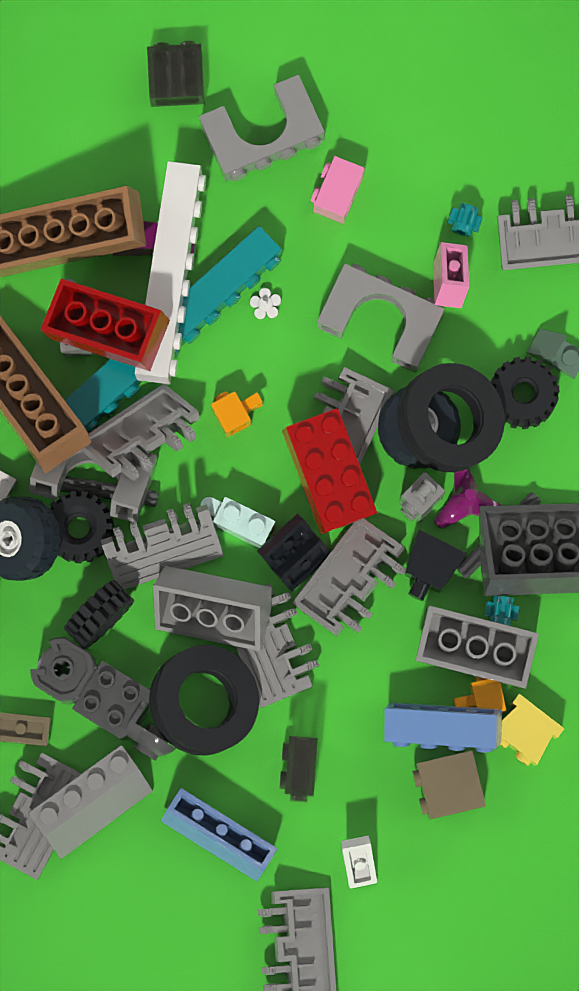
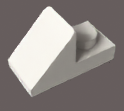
M369 835L341 841L350 889L377 883Z

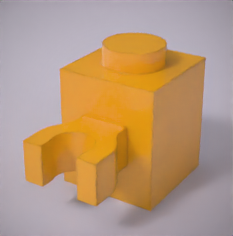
M227 391L213 399L215 402L211 404V409L228 438L251 426V419L247 413L262 407L263 401L258 392L241 402L235 391L231 394Z
M475 677L476 682L470 684L472 695L453 699L455 707L502 709V713L506 711L501 683L481 677Z

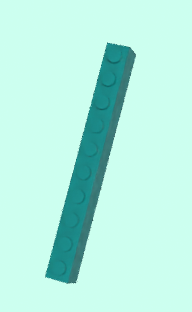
M260 226L191 286L188 297H183L182 306L186 307V316L184 323H179L178 333H182L181 346L186 342L190 344L196 340L201 334L199 330L206 324L210 326L216 322L221 316L219 312L222 309L236 304L241 298V292L247 287L252 289L261 280V274L267 269L272 271L281 262L282 249ZM175 349L174 358L178 356L180 350ZM110 359L65 399V402L89 434L99 426L97 422L105 415L109 417L119 408L118 403L125 397L129 399L140 389L138 385L142 381L137 380L135 376V366Z

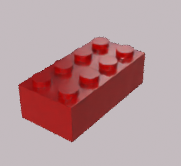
M60 279L40 330L51 340L151 371L170 319L162 310Z
M338 408L292 424L282 430L321 535L378 513Z

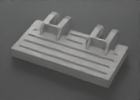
M565 195L566 221L564 209L540 211L541 224H537L534 198L528 199L529 225L520 226V207L518 201L511 200L512 227L510 224V214L497 216L502 270L579 263V220H574V200L572 195Z
M343 367L338 379L349 384L348 387L327 377H323L321 381L324 387L343 395L340 402L318 392L315 394L314 399L326 405L322 414L338 408L360 465L377 429L380 412L394 390Z
M162 384L90 432L88 435L92 443L81 449V451L111 477H115L122 472L130 480L135 481L139 478V472L131 464L132 461L147 472L153 468L151 460L139 448L146 454H149L163 443H166L175 451H179L183 448L179 437L174 433H179L189 442L194 441L196 433L186 422L192 425L199 420V411L166 384Z
M190 503L184 504L183 510L189 522L178 525V519L173 509L167 510L172 528L168 529L165 518L142 526L146 536L143 538L136 521L131 522L130 530L135 540L125 543L120 527L113 528L119 546L115 547L112 536L100 541L114 580L125 590L157 579L165 566L186 569L224 556L207 504L196 508L199 517L196 520Z
M365 519L354 522L292 604L336 637L344 629L343 625L335 620L336 618L359 633L362 629L360 624L344 613L351 607L362 617L370 619L373 614L352 597L356 596L364 602L378 583L369 575H372L391 589L395 586L396 583L393 579L378 569L385 563L397 574L403 575L406 569L386 555L388 551L398 558L404 550L403 545Z
M271 587V597H272V596H274V592H273L272 587ZM289 592L271 598V607L283 604L291 599ZM295 608L288 609L274 617H269L261 651L235 646L240 659L247 665L254 676L258 687L259 705L261 708L313 687L308 675L296 680L295 676L318 667V661L311 660L295 669H292L289 660L308 654L313 650L311 644L285 653L286 650L296 647L287 624L277 628L274 627L275 624L296 616L298 613Z
M41 753L36 763L46 768V772L22 760L18 765L22 770L28 773L31 772L41 778L36 788L27 784L25 780L19 777L12 776L10 780L11 783L33 794L31 798L20 792L9 814L20 819L17 823L0 814V823L13 828L9 838L0 834V842L6 845L5 848L0 846V860L36 880L40 878L54 849L28 812L81 774L44 753Z
M329 888L271 892L272 904L284 903L285 907L258 909V916L270 917L282 914L283 925L259 927V934L287 933V936L274 937L276 962L288 961L289 965L262 967V974L274 975L286 972L287 983H268L263 985V991H336Z

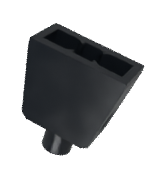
M419 530L405 573L406 577L414 580L408 595L423 601L429 588L440 593L463 562L467 553Z

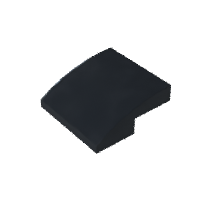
M298 513L257 550L266 564L291 592L308 578L331 553Z

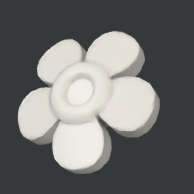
M263 288L259 291L261 298L253 296L250 299V305L257 308L254 315L258 319H264L266 312L268 317L275 318L279 311L273 306H279L281 298L277 294L271 296V291Z

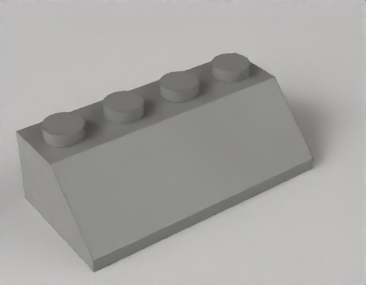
M169 566L164 567L153 584L155 630L261 651L271 612V587Z
M429 606L415 661L526 689L539 633Z
M120 745L28 812V814L60 859H62L153 791L123 746Z

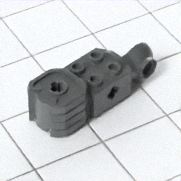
M66 637L49 640L51 647L41 655L37 669H30L31 678L36 687L63 704H75L72 708L74 711L122 741L130 738L137 742L134 748L155 761L159 756L168 755L176 749L168 744L167 740L153 725L148 723L145 729L141 727L150 709L149 689L104 661L97 665L95 657L90 652ZM64 665H70L67 667L70 670L69 674L59 676L60 668Z

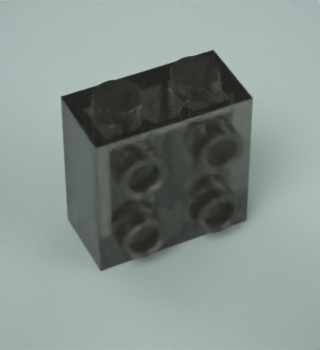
M184 41L180 45H169L168 43L160 42L153 44V46H147L151 107L205 104L201 44H196L193 41Z
M289 736V743L283 742L282 761H287V771H281L280 789H285V796H290V801L307 803L308 797L313 798L318 738Z

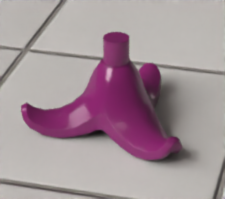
M468 468L463 471L454 472L453 496L435 518L434 522L442 529L469 515L479 516V506L502 505L478 489Z

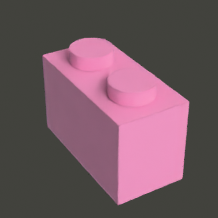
M334 156L331 164L327 162L321 178H324V182L321 188H315L311 198V202L314 203V212L344 224L363 180L365 168Z
M440 242L433 262L435 305L462 308L469 289L467 245Z

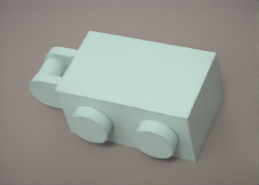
M206 497L201 502V506L207 504L211 518L214 519V527L259 549L269 540L276 526L274 520L227 497L224 498L223 502L212 497Z

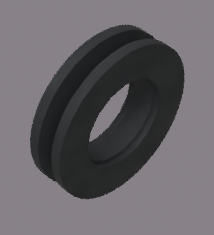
M445 363L426 370L406 386L398 403L397 422L405 446L418 461L437 471L459 472L484 461L496 450L503 436L505 415L498 392L483 374L466 365ZM441 391L452 392L460 396L470 407L474 418L473 432L465 443L460 445L450 444L442 440L432 429L428 418V405L436 393Z
M198 645L179 652L160 667L151 684L149 706L155 726L172 746L193 755H213L233 747L248 735L258 715L259 692L253 674L238 656L218 646ZM193 673L210 674L217 678L225 687L230 706L227 717L219 726L203 728L196 726L186 718L180 707L179 692L181 684L187 676Z

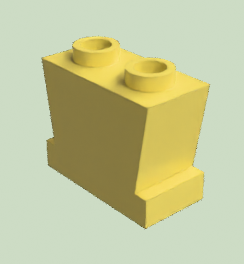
M519 694L510 704L514 709L502 719L500 746L505 749L507 746H510L517 752L515 757L526 766L530 763L535 766L543 755L551 737L554 739L558 738L564 728Z

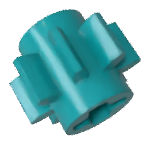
M465 203L459 204L458 209L452 208L448 219V224L453 225L451 231L465 237H470L472 231L478 233L483 218L478 216L479 209Z
M493 596V602L486 603L484 616L490 617L492 622L511 626V620H518L520 606H513L514 598Z

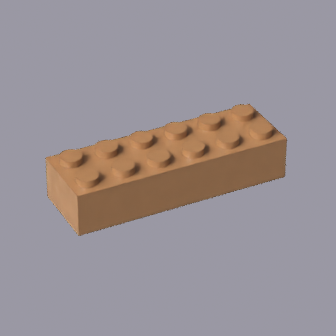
M128 186L0 214V277L146 246L140 195L138 191Z
M0 316V413L46 474L92 442L83 424Z

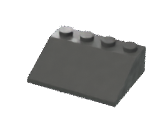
M579 503L479 506L481 575L485 596L579 593Z

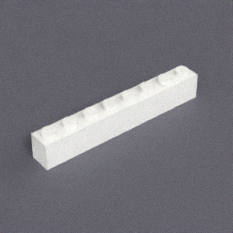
M169 161L167 163L145 305L162 310L170 319L151 371L135 367V376L139 381L170 384L171 376L176 377L178 360H174L175 349L180 350L182 333H178L179 323H184L186 316V307L182 306L183 297H188L190 290V280H186L187 271L192 270L194 264V254L190 253L191 245L196 244L198 238V227H194L196 217L200 218L202 212V201H198L200 191L204 192L206 186V175H202L200 165Z

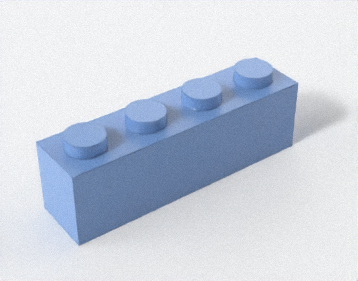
M390 703L385 707L384 742H393V746L407 747L410 743L420 744L421 748L433 749L437 748V745L448 746L449 750L455 751L465 750V747H474L478 752H492L493 749H497L501 744L502 709Z
M182 788L178 791L161 820L167 826L255 881H258L278 849Z

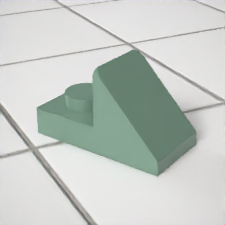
M540 329L527 354L575 379L579 372V348L566 342L567 336Z

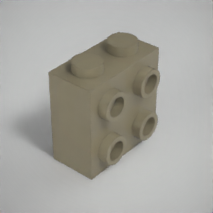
M473 751L417 763V770L412 771L415 786H421L423 798H419L422 814H428L429 820L486 806Z

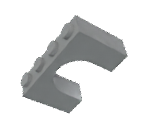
M299 74L274 84V95L286 119V127L282 135L270 144L252 145L242 140L237 135L224 106L199 116L200 126L225 182L231 179L232 181H238L246 177L247 172L255 169L257 171L264 170L278 159L288 160L294 157L297 151L304 148L311 150L322 144L321 141L324 140L325 131Z
M344 264L319 316L317 328L342 339L354 312L359 306L371 300L390 302L399 309L405 322L404 332L392 355L391 362L416 373L441 321L445 308L435 305L432 298L427 297L425 300L416 296V292L408 287L401 286V288L391 285V281L381 275L371 276L366 273V269L357 264H352L351 266Z
M81 450L46 474L36 462L30 477V493L57 500L64 479L69 471L78 465L95 462ZM143 450L141 451L151 460L153 468L147 472L132 461L131 464L139 472L138 479L132 481L122 472L116 475L118 484L111 500L110 516L131 522L136 521L137 523L156 470L157 455L152 453L146 454Z

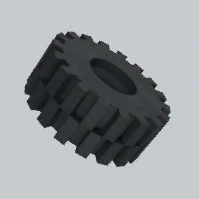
M526 356L522 360H520V357L513 358V361L503 363L502 367L497 369L491 383L498 392L503 404L505 423L511 424V428L516 429L517 426L522 427V429H528L530 426L537 427L541 422H545L557 405L558 393L560 392L559 386L556 384L558 379L556 375L551 374L552 369L548 365L546 367L541 365L543 361L539 359L535 362L531 360V357ZM526 382L534 388L535 395L530 402L522 403L515 399L513 389L518 383Z
M72 491L69 495L65 496V494L59 496L60 499L58 501H53L50 504V509L59 524V534L61 535L58 556L68 562L74 561L75 563H82V561H87L88 563L93 561V558L102 556L104 550L100 540L111 536L113 539L114 521L105 503L94 494L92 496L84 491L82 493ZM82 517L89 522L90 530L85 537L74 538L69 534L68 525L72 519Z
M111 580L79 607V610L71 616L72 618L64 626V630L83 649L89 648L123 617L132 606L134 599L115 580Z

